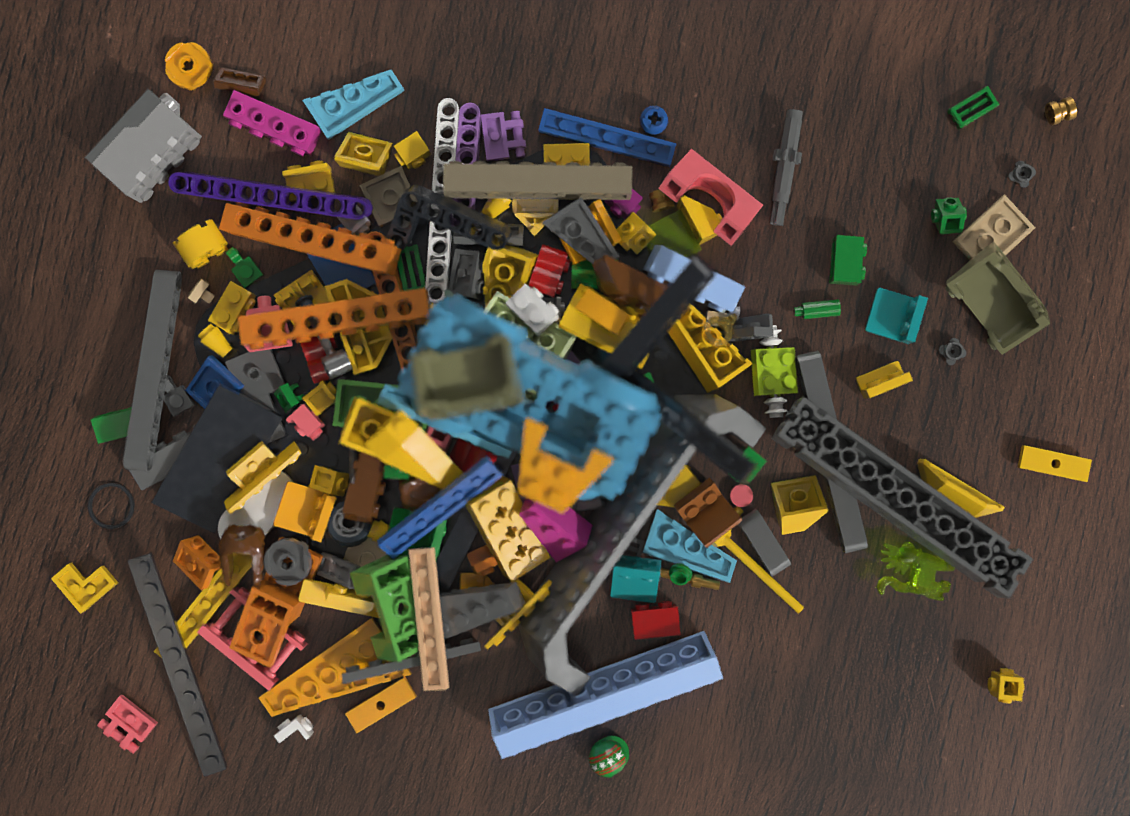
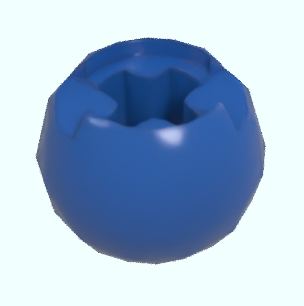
M649 106L640 115V125L649 134H659L668 125V115L659 106ZM653 115L657 116L658 120L655 125L651 124V120H649Z

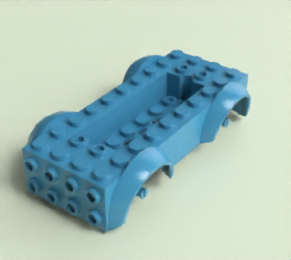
M459 293L451 297L447 296L443 301L439 300L436 306H432L427 315V319L430 321L426 327L423 326L417 337L420 342L416 348L414 347L408 356L407 360L411 362L407 368L402 370L398 381L401 382L398 390L410 396L411 406L423 422L435 429L451 434H464L477 430L522 453L525 421L530 417L548 426L538 449L584 470L594 448L615 457L613 462L577 499L587 500L603 495L613 500L616 493H622L629 474L633 473L637 465L639 455L643 454L648 445L649 433L653 435L658 427L661 414L658 413L660 405L655 394L646 393L605 373L589 361H585L577 366L527 340L525 328L511 324L468 302ZM495 334H505V336L510 338L523 388L524 403L443 420H430L419 414L411 355L419 354V351L422 349H433L434 352L441 355L485 346L486 341L490 340V336ZM528 389L536 391L538 398L536 400H529L525 395V391ZM549 400L556 401L559 405V410L555 413H550L545 408L546 402Z

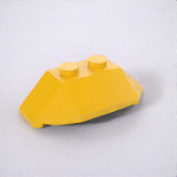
M348 279L324 286L329 302L377 295ZM382 307L377 311L379 319L385 318ZM359 310L354 314L355 322L363 321L365 313L363 310ZM334 314L337 325H339L341 316L340 314ZM388 325L380 326V330L374 332H366V329H359L357 334L346 336L340 332L354 375L377 368L392 341Z
M918 460L917 465L921 480L976 518L1000 512L1005 508L928 460Z

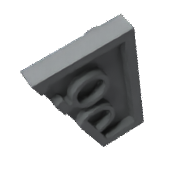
M582 197L542 222V224L592 264L604 255L615 260L619 258V255Z

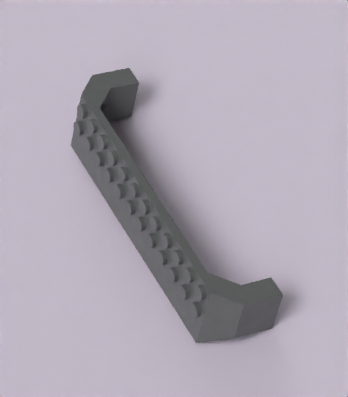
M716 394L674 396L676 401L719 435L728 433L751 447L755 446L766 430L763 425L742 408ZM659 420L654 434L649 433L648 445L643 454L639 455L637 465L633 473L629 474L622 493H616L613 500L606 497L605 508L594 509L587 519L593 526L586 547L555 564L538 588L539 590L550 580L552 584L548 588L550 591L548 596L542 602L537 600L533 604L535 608L527 617L522 615L518 619L521 621L518 627L529 660L547 680L575 696L579 695L591 677L571 656L567 655L565 634L696 450V448L661 420Z

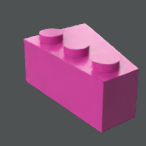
M525 497L519 513L556 562L587 545L593 525L570 507L562 514Z

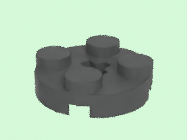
M283 538L272 544L270 549L267 550L264 557V566L269 576L272 575L277 583L290 586L297 584L309 575L312 558L305 542L293 538ZM287 556L293 561L291 567H288V564L283 562V559H286Z

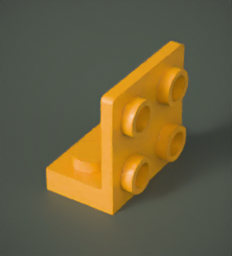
M601 199L591 203L588 208L614 247L622 239ZM560 238L573 264L587 260Z
M288 481L273 525L308 535L312 540L321 542L336 497Z

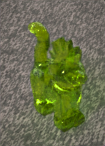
M904 542L901 548L887 543L883 544L889 551L881 550V553L889 557L882 558L881 561L891 562L885 566L886 569L894 568L893 573L900 571V575H904L909 567L912 569L905 583L893 576H884L878 580L876 587L880 595H884L886 586L890 585L898 592L921 594L930 599L944 601L943 593L950 591L951 582L946 580L936 582V572L954 571L953 566L943 559H938L932 554L923 552L921 548L915 549L911 542Z

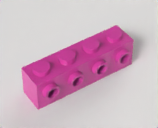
M235 90L223 114L229 120V125L240 130L242 127L250 130V134L261 139L263 136L270 138L272 144L279 147L287 145L291 147L293 153L304 156V154L312 156L322 133L317 125Z

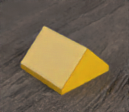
M348 132L334 160L341 167L380 176L385 174L392 143Z

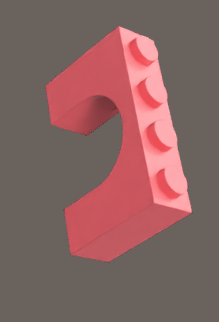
M693 149L671 170L658 188L676 203L690 189L703 190L712 195L720 203L724 212L722 221L713 232L731 246L763 206L762 203Z

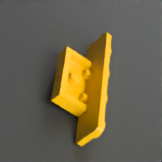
M261 441L226 471L227 476L240 488L224 501L227 511L231 514L235 510L242 508L246 501L252 495L258 494L267 482L277 478L281 470L288 464L294 463L302 453L299 446L292 442L276 456Z
M310 579L303 580L298 597L299 602L379 618L373 596L357 595L355 589L347 588L340 584H329Z
M516 579L514 581L517 582L526 604L513 613L495 619L502 627L486 643L485 647L487 649L493 644L497 647L506 637L504 633L508 629L512 632L521 622L518 619L522 615L527 617L535 608L533 604L537 600L542 602L550 593L548 588L552 584L550 580L535 594L521 580Z

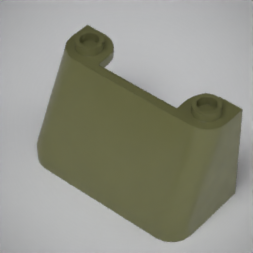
M995 242L985 247L946 281L947 286L945 288L952 298H962L988 331L989 338L987 342L994 351L998 349L1002 355L1050 324L1048 311Z
M505 334L490 336V340L486 341L485 346L441 355L434 352L433 349H422L419 351V354L411 355L419 414L430 420H443L514 406L525 402L511 340Z

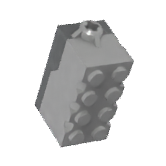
M147 89L85 158L124 194L142 203L153 195L154 191L152 188L156 183L162 184L168 179L169 174L167 171L172 166L176 168L184 161L183 154L188 149L192 151L199 145V140L202 136L180 117V104L168 93H163L158 97Z

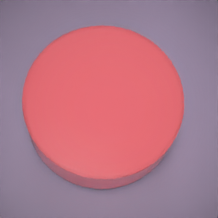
M738 484L731 489L729 497L734 505L746 507L753 500V492L747 485Z

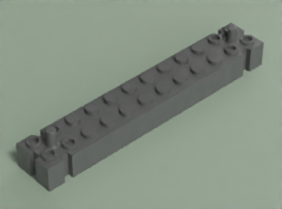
M805 397L794 402L786 415L790 420L779 425L771 437L772 440L785 449L794 447L796 449L794 455L974 582H985L983 588L995 597H1011L1019 584L1015 577L1025 574L1033 558L1019 548L1009 549V541L826 413L821 416L816 412L819 407Z

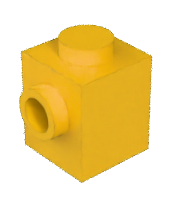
M417 131L394 145L397 151L394 156L401 166L406 164L408 169L412 167L416 169L425 163L424 159L432 155Z

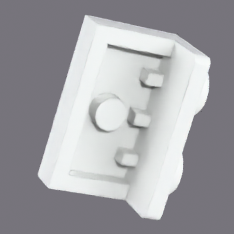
M524 284L506 302V305L536 335L540 336L553 322L557 324L560 322L558 317L559 310L551 302L546 304L542 300L543 295L535 287L531 289Z

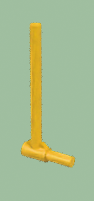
M736 506L734 509L741 516L743 510ZM731 530L711 544L714 547L725 545L797 613L804 609L803 605L730 539Z

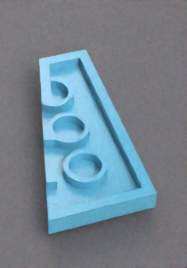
M388 70L364 78L363 81L344 85L343 88L321 93V95L314 98H306L303 102L329 140L405 90L393 71Z
M656 510L642 553L673 564H684L693 571L730 583L737 560L713 545L705 547L694 532L692 533L660 510Z

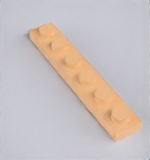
M434 547L409 550L423 688L424 691L446 690L449 688L435 550Z

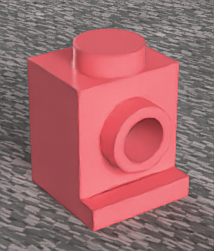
M302 404L286 419L288 423H296L294 428L301 436L304 437L306 435L312 440H315L323 433L322 428L325 426L322 420L306 404Z

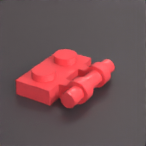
M120 695L105 714L112 721L109 723L103 718L97 726L103 730L105 736H111L120 743L119 747L123 750L127 749L134 754L139 748L133 742L134 738L142 743L158 722L124 695ZM118 725L128 732L126 736L117 729Z

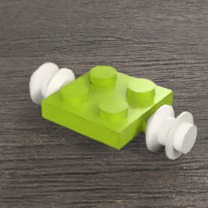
M773 325L774 337H767L759 342L763 346H769L767 349L751 350L754 396L770 395V397H773L768 398L764 402V404L769 405V410L765 414L769 413L770 418L784 417L783 412H788L783 409V404L787 400L779 397L780 394L798 393L795 347L777 348L775 346L782 342L777 337V333L782 331L777 329V325Z

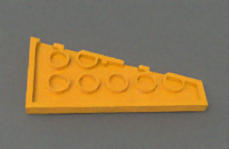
M372 617L261 695L259 700L272 717L303 706L316 704L323 700L359 691L376 684L411 675L412 672L408 668L343 684L341 673L346 672V667L359 665V668L369 667L368 662L379 660L376 657L371 637L382 632V629Z

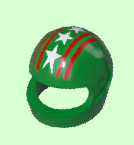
M604 737L591 748L589 754L591 769L599 776L612 778L627 764L629 748L620 737Z

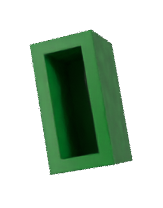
M836 235L832 238L830 284L858 285L861 283V280H864L866 268L862 265L863 257H866L867 244L864 243V237Z

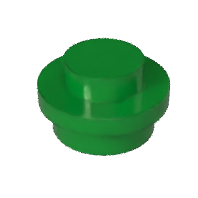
M674 564L670 567L669 576L674 584L685 585L691 580L692 571L684 564Z

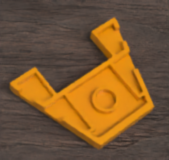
M528 417L525 421L519 493L563 514L603 473L615 457L594 448L584 470L538 449L548 426Z

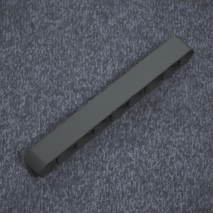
M156 269L153 275L123 465L128 470L151 471L153 467L182 285L180 271Z
M817 350L795 356L804 397L819 407L816 412L821 416L827 413L837 420L820 352ZM824 476L843 553L868 548L857 499Z

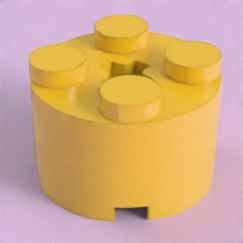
M213 219L205 221L207 226L201 228L200 224L194 226L177 238L179 241L173 242L186 265L192 269L196 267L199 269L208 264L210 256L216 255L218 257L229 250L226 246L228 244Z

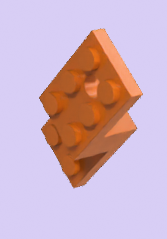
M308 549L312 558V566L309 575L304 579L314 580L323 555ZM288 556L286 559H283V562L288 565L289 562H293ZM266 572L261 583L258 586L254 585L250 591L229 648L271 668L275 663L289 624L300 616L305 603L298 600L304 579L295 585L286 586L277 583L276 579L272 575L269 576ZM255 631H259L263 634V642L258 641L255 638Z

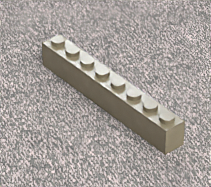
M451 161L449 164H444L443 193L447 198L578 200L582 197L583 200H630L632 195V166H626L624 163H615L612 166H603L602 163H591L589 166H580L579 163L570 162L566 165H556L554 162H545L543 165H533L531 162L510 165L509 162L504 161L497 162L496 164H487L483 161L463 164L461 161Z

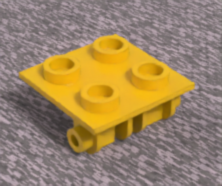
M312 270L274 294L276 303L283 310L297 308L295 302L305 295H312L314 305L330 303L325 288Z

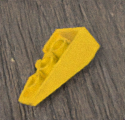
M505 245L501 250H493L487 247L482 264L485 308L496 292L511 298L524 284L529 285L538 254Z

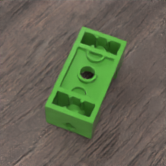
M385 555L350 572L356 594L373 596L383 631L371 637L377 659L400 662L420 651L411 565L408 556L398 555L393 559L389 555ZM402 602L404 609L399 614L397 608L399 603Z

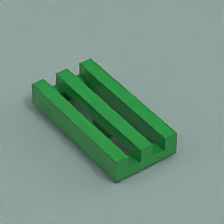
M986 86L951 107L947 112L949 115H952L953 122L957 123L956 127L960 130L998 107L999 103L990 88ZM984 93L988 96L959 114L956 112V110ZM991 101L992 104L965 121L961 120L965 115Z
M418 245L407 246L400 252L398 260L403 290L409 291L425 288L426 281ZM412 251L415 254L421 282L419 287H417L410 255ZM403 253H405L406 261L412 284V288L410 289L408 288L407 278L401 255Z

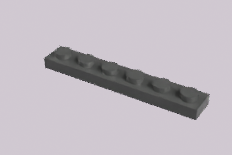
M473 638L460 640V645L452 647L450 643L445 644L446 659L481 651L479 641H473ZM420 651L414 653L415 656L407 657L400 662L390 661L383 663L382 660L368 662L369 667L359 668V665L346 667V672L341 673L343 684L420 666Z

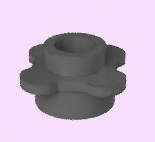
M1017 161L1013 172L1009 173L1008 178L1010 181L1019 183L1020 187L1025 188L1029 186V180L1035 176L1036 170L1023 161Z
M952 338L948 344L939 347V353L944 355L948 365H954L956 360L966 356V350L957 338Z

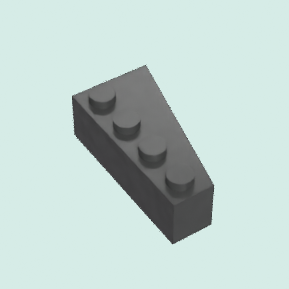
M517 582L494 584L485 587L476 586L459 590L450 589L449 591L439 592L444 639L513 613L521 608L526 602Z

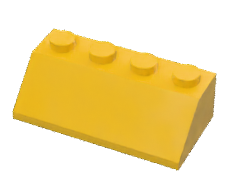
M580 283L558 327L612 353L643 315L636 313L631 307L617 304L614 299ZM587 289L605 298L630 315L618 336L575 309ZM647 357L640 363L639 368L642 369Z

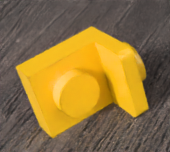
M315 465L309 487L330 495L344 496L345 490L348 487L349 474Z

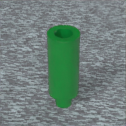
M839 299L801 303V307H794L793 313L794 317L802 316L803 319L840 316L841 305Z

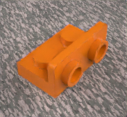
M198 535L180 541L173 562L200 590L208 588L215 571L222 569L220 566V556Z

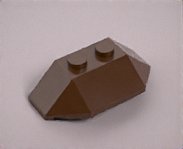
M607 255L593 262L598 289L606 296L614 299L617 304L627 305L638 314L644 315L668 287Z

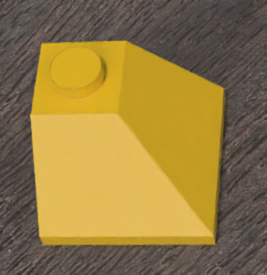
M681 197L677 208L697 245L699 246L716 237L717 234L713 231L722 221V216L719 213L716 214L714 209L691 198Z
M354 397L345 419L340 443L377 457L365 443L394 412Z
M816 475L771 483L776 517L782 535L805 531L828 512Z

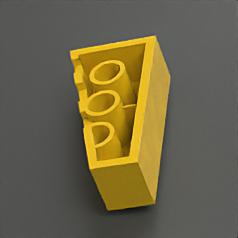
M692 304L668 331L707 393L721 387L753 364L748 358L745 359L739 354V350L733 344H729L721 336L722 333L717 328L709 325L706 322V318Z

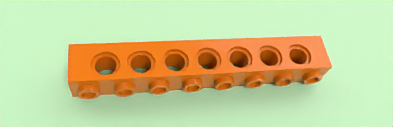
M235 202V205L229 203L225 205L219 230L226 233L390 276L395 274L401 249L394 246V241L381 238L380 242L375 241L373 236L365 233L355 236L352 235L351 230L341 227L338 228V231L331 230V225L318 222L317 226L312 225L310 220L301 217L292 220L289 219L290 215L282 212H276V215L269 214L270 210L258 206H256L255 210L249 209L248 204ZM251 217L250 223L246 225L247 219ZM271 222V227L267 231V225ZM292 227L291 234L287 236L288 229ZM312 232V233H313V237H312V239L308 242V241H307V237H308V235ZM333 238L332 246L328 247V241ZM354 243L355 248L349 253V246ZM376 248L375 256L370 258L371 250Z
M422 288L238 316L241 344L249 346L250 350L264 348V344L273 343V346L286 345L287 340L293 339L300 343L310 341V337L319 336L320 339L333 338V333L342 332L344 336L357 334L359 329H366V332L379 331L380 326L389 325V328L403 327L405 322H412L413 325L427 323V315L431 308L428 290ZM405 303L411 304V312L408 315H401V306ZM387 307L388 315L383 319H379L377 317L378 309ZM359 310H363L365 313L363 321L355 322L354 314ZM334 314H340L341 322L337 326L331 324V317ZM316 317L318 325L310 330L308 328V321L310 318ZM288 321H293L294 330L286 333L284 329L285 324ZM269 324L271 332L268 336L264 337L261 333L262 327Z

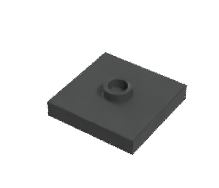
M271 349L247 352L225 362L228 370L244 384L240 393L252 400L267 393H273L280 386L286 384Z

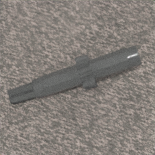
M786 110L780 149L774 150L772 161L778 162L773 187V206L770 224L776 226H783L786 204H788L794 167L795 164H801L802 153L797 152L803 111Z

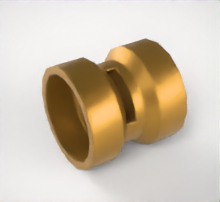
M1067 97L1058 103L1055 101L1047 103L1045 105V115L1048 123L1055 125L1059 124L1062 120L1069 121L1075 119L1077 107L1074 99Z

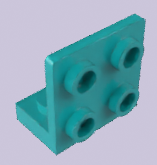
M878 288L865 331L906 344L914 343L928 298L920 295L913 298Z
M621 555L614 565L610 596L612 598L655 603L661 573V560Z

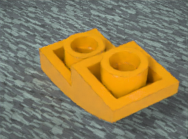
M590 289L586 290L575 307L577 311L596 321L600 326L617 336L630 318V315Z

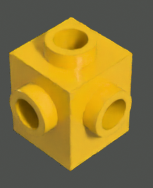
M634 212L616 229L622 239L619 244L626 251L631 248L636 254L656 236V233Z
M1000 668V672H991V677L988 679V690L992 696L997 698L998 702L1012 703V701H1022L1024 678L1015 674L1012 669Z

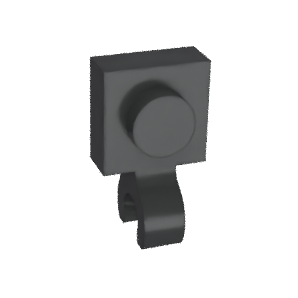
M168 375L165 387L167 394L164 395L163 400L174 417L191 408L195 403L185 391L184 385L177 388L171 376Z

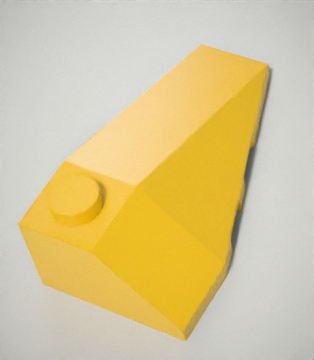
M397 410L365 443L381 461L441 489L446 488L464 474L402 410Z

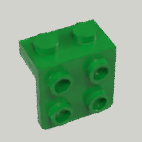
M395 508L388 532L411 515L412 512L404 508ZM447 521L441 522L400 555L410 558L409 550L434 547L435 559H438L442 537L446 533Z

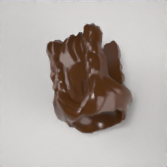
M409 474V479H398L403 508L412 513L443 490Z
M233 524L228 526L223 532L219 541L221 572L223 573V580L226 586H230L232 574L234 573L233 553L252 554L254 585L258 586L261 583L266 549L264 546L265 535L261 527L251 524L248 526Z

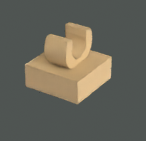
M201 277L188 294V298L195 303L199 298H202L210 304L215 296L206 290L209 283Z

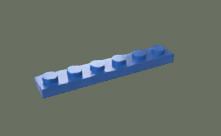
M544 108L538 130L540 133L577 143H589V146L667 167L671 166L676 143L546 108Z
M486 456L377 540L378 546L390 557L396 558L503 476L502 471Z

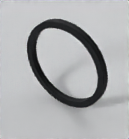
M107 483L97 487L92 492L88 501L90 517L97 525L106 529H115L125 525L132 518L135 509V502L131 492L126 487L117 483ZM113 486L122 489L130 500V512L127 518L120 524H103L94 515L92 508L94 497L105 487Z

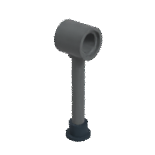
M305 295L299 298L295 305L297 307L314 305L312 295ZM312 317L309 319L312 328H316L318 325L317 318ZM317 336L326 353V356L321 358V362L329 379L331 380L351 371L352 366L343 349L335 351L329 338L320 339Z

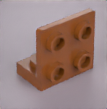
M708 478L673 505L705 547L710 546L742 521L740 515L724 498L711 478Z

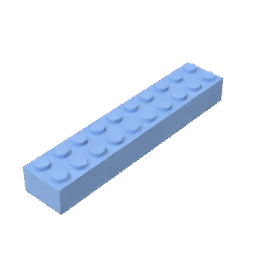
M702 631L587 673L591 678L578 696L558 685H553L488 709L492 736L503 759L552 740L560 739L574 732L582 731L585 728L604 723L610 719L624 716L632 711L646 708L654 703L668 700L676 695L690 692L698 687L712 684L723 679L706 633Z

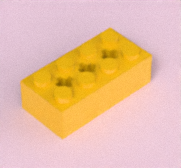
M501 476L465 504L492 556H495L502 575L511 582L551 558L545 547L519 515L523 503L511 480Z

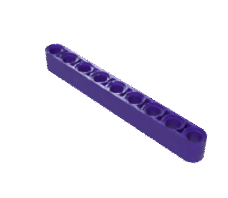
M193 172L173 173L168 181L170 189L180 194L322 215L363 219L370 216L373 211V205L367 198ZM181 177H183L186 182L184 188L180 184ZM203 180H205L208 184V188L206 191H204L202 188ZM225 183L230 187L228 195L224 192L223 187ZM247 186L252 190L250 198L245 193ZM269 189L274 193L273 201H270L267 197ZM291 193L296 195L297 201L295 204H292L289 200ZM313 196H316L319 200L317 208L312 205L311 200ZM336 199L341 202L342 207L340 211L334 208L333 203ZM358 202L364 206L362 215L356 211V204Z

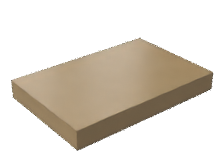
M1004 194L952 242L969 260L973 259L992 242H995L1006 256L1035 227Z

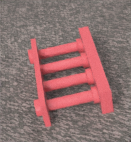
M235 587L229 592L235 599L216 623L211 624L208 622L204 624L197 633L269 691L279 681V678L276 677V671L296 647L301 651L308 643L304 641L306 638L296 630L293 632L288 628L284 638L289 642L277 655L275 663L271 668L264 667L259 662L230 649L233 638H228L222 633L223 627L242 604L246 605L250 594L244 587Z

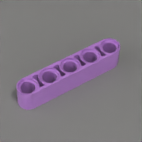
M474 103L462 105L459 111L455 161L462 162L465 157H471L473 160L469 164L479 161L482 120L480 109ZM470 113L476 115L472 120H468L465 117ZM467 135L474 136V139L470 142L463 140ZM452 198V200L459 203L468 201V207L475 210L476 198Z

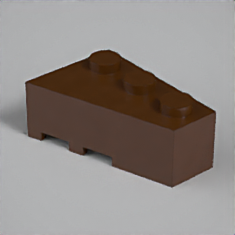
M360 451L357 461H354L353 464L355 470L352 481L348 486L343 515L345 519L372 524L373 518H377L379 515L380 504H377L379 496H383L386 489V482H383L385 462L381 461L378 457Z

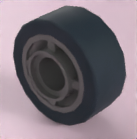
M341 502L332 508L327 523L329 534L341 546H358L367 540L372 524L355 521L356 524L352 528H345L344 523L350 519L344 518L343 508L345 502Z

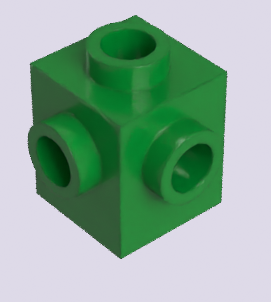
M952 197L936 199L935 208L931 210V221L936 224L939 234L963 233L967 211L966 207L962 206L960 199Z

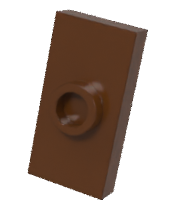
M221 68L213 82L214 88L228 91L235 90L240 93L259 96L266 83V79L263 75Z

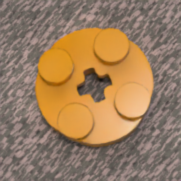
M182 42L174 45L165 57V71L169 79L177 86L188 90H195L197 87L202 86L209 79L213 70L209 54L203 47L193 42L185 44ZM185 61H187V62H189V63H190L191 61L194 62L193 65H192L193 68H192L191 70H189V69H188L187 71L184 70V69H185V65H184V62H185Z

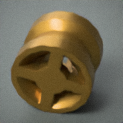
M660 189L649 193V198L653 201V212L665 211L675 207L674 201Z

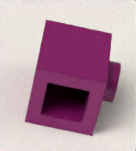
M632 189L630 200H605L604 202L610 206V211L616 217H622L625 220L629 214L631 215L633 212L636 214L640 210L641 206L639 203L643 198Z

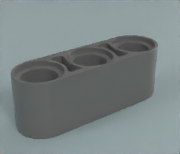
M754 509L741 517L742 521L738 525L770 576L773 577L791 565L790 560L759 511Z

